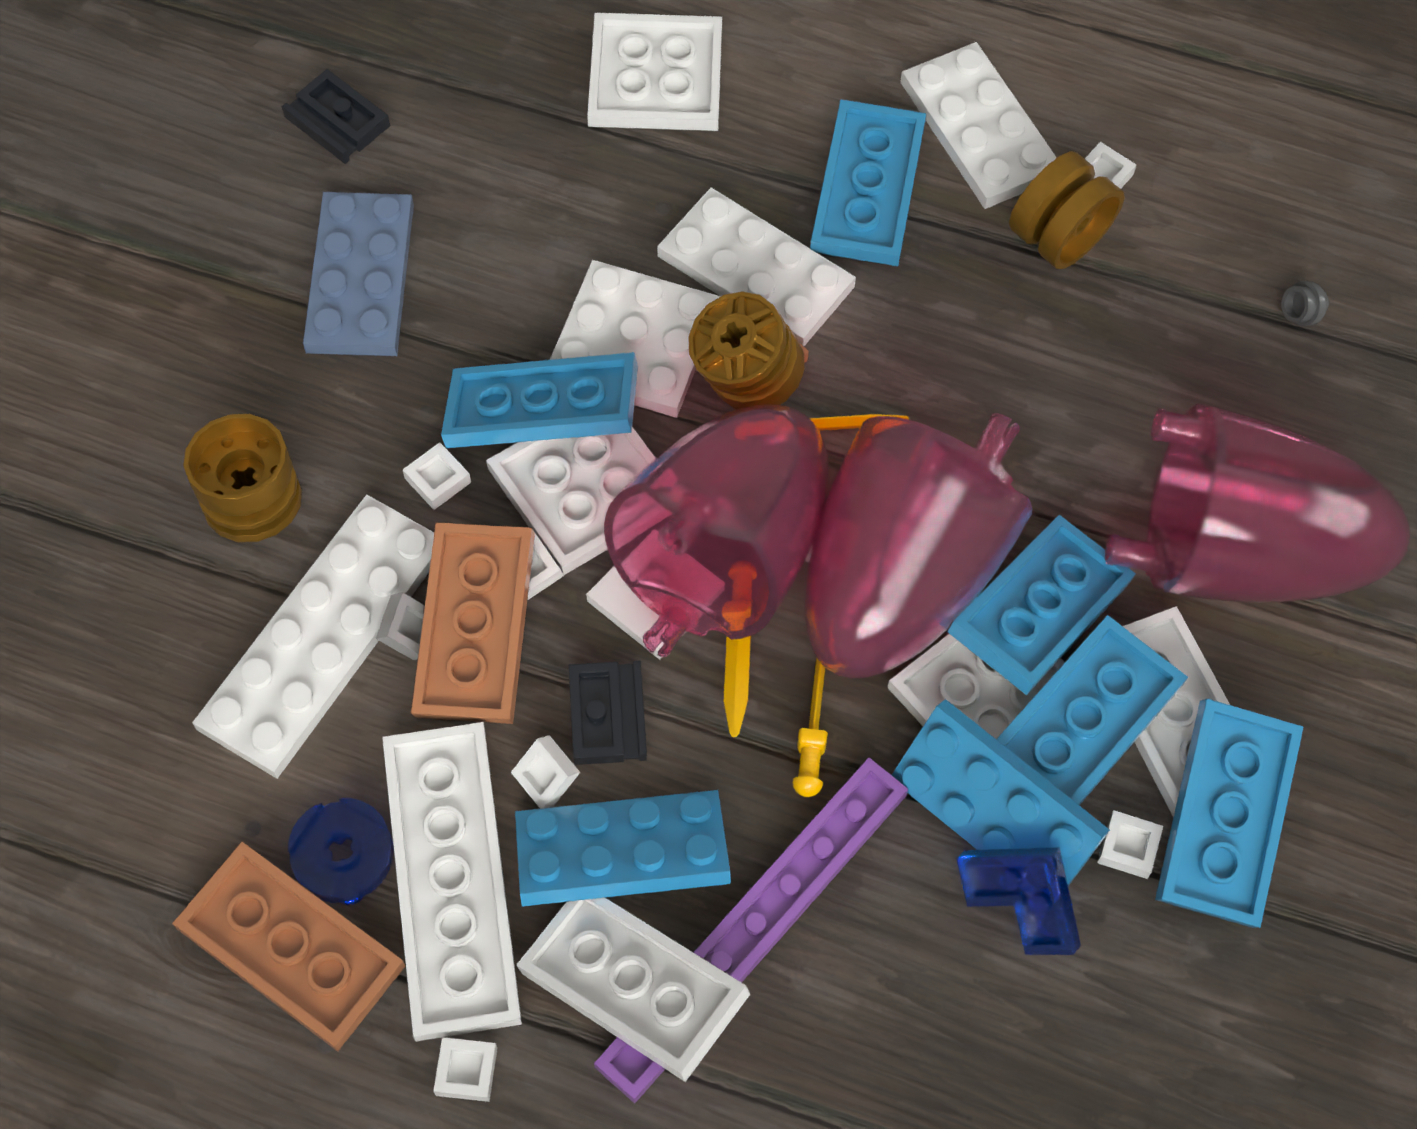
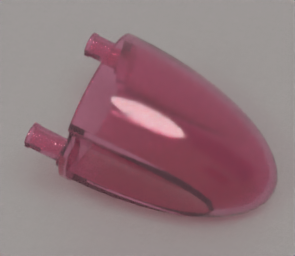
M761 404L736 409L716 417L687 433L656 456L621 490L609 505L604 521V535L610 558L619 575L631 591L648 608L659 615V618L652 627L643 635V643L650 652L654 653L659 644L663 642L664 644L659 649L657 656H668L686 631L699 636H705L709 630L721 631L731 640L752 636L770 622L788 595L815 541L824 513L829 478L828 456L823 437L812 420L799 410L779 404Z
M1196 404L1186 414L1170 412L1160 408L1153 419L1151 437H1153L1152 440L1169 442L1155 485L1147 542L1111 534L1106 545L1105 561L1107 565H1118L1146 571V575L1150 577L1155 588L1164 589V592L1220 601L1254 603L1314 600L1355 591L1386 576L1400 564L1407 554L1410 544V527L1399 502L1375 476L1354 461L1313 440L1272 424L1213 406Z
M993 413L974 448L932 427L903 418L877 416L871 417L862 423L843 459L821 513L807 571L805 587L807 633L815 656L825 668L837 676L849 679L872 677L896 668L916 656L943 634L988 584L1014 547L1032 515V505L1029 498L1013 488L1011 485L1013 478L1003 470L1001 465L1015 436L1020 432V427L1016 422L1012 423L1010 428H1007L1012 419L1002 414Z

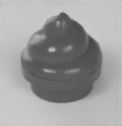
M1299 281L1285 291L1281 301L1282 312L1285 318L1302 327L1312 326L1320 322L1329 306L1327 293L1319 284L1313 281Z

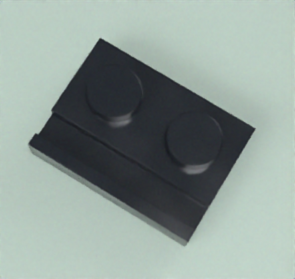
M328 69L296 94L297 99L290 105L285 103L281 106L284 117L344 164L350 161L349 156L356 150L358 152L362 151L390 127L389 117L385 112Z
M641 660L633 661V664L618 665V662L569 664L574 765L624 762L625 759L647 761Z

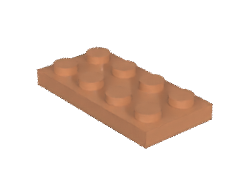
M453 523L435 524L411 714L415 718L513 724L535 533L532 528Z
M244 842L239 844L172 923L178 931L337 1052L405 968V963L402 959Z

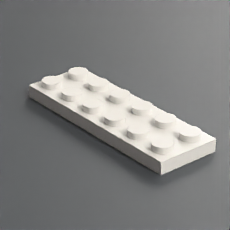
M366 494L192 722L196 730L278 779L379 640L376 639L390 596L403 592L411 597L428 575L434 532Z
M479 722L382 737L413 1037L415 1041L522 1025L484 723Z

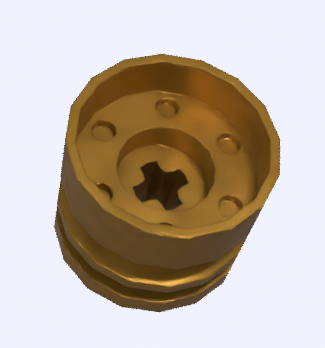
M743 291L724 294L707 304L695 318L688 336L689 355L697 371L711 385L718 396L732 408L749 413L769 411L787 401L799 387L805 370L804 351L776 307L761 295Z
M229 414L206 424L194 434L186 447L183 466L188 480L199 501L208 525L221 537L236 542H258L277 535L292 523L301 507L302 489L281 432L267 419L252 414Z

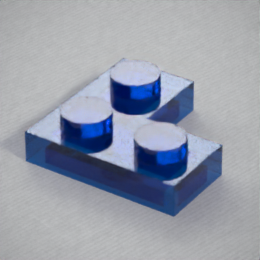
M1060 847L965 850L956 858L967 907L1014 906L1025 955H1074L1081 947Z

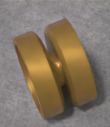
M1071 151L1053 160L1030 182L1019 197L1009 220L1011 230L1027 244L1039 243L1038 251L1040 255L1056 269H1065L1073 265L1101 240L1114 223L1125 199L1124 192L1107 177L1099 176L1094 178L1095 170L1093 165L1077 152Z

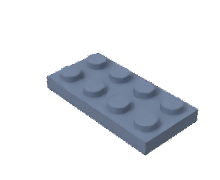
M323 192L303 340L306 353L397 356L414 207L412 195Z

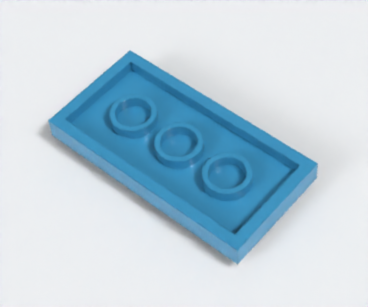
M840 100L811 238V250L821 254L892 266L899 265L926 113Z
M635 352L454 368L441 432L446 448L631 433L638 372Z
M1058 515L953 621L947 632L1027 695L1129 585L1136 573L1061 515Z
M1107 615L996 740L1080 805L1181 689L1188 677Z
M946 699L936 706L892 773L895 779L908 788L907 793L1049 909L1059 900L1110 831V829Z
M1211 699L1200 700L1155 900L1248 927L1261 928L1303 726Z
M718 790L515 811L519 888L522 906L731 884Z

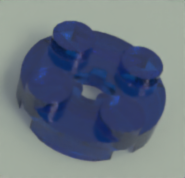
M341 798L339 799L340 802H332L325 806L320 803L313 806L298 819L290 833L288 852L290 854L291 868L300 885L323 901L353 905L360 902L365 895L373 892L384 881L393 862L394 845L382 815L375 808L357 799ZM346 839L351 840L350 849L353 852L351 857L341 859L339 862L332 861L333 853L328 849L333 842L341 845Z

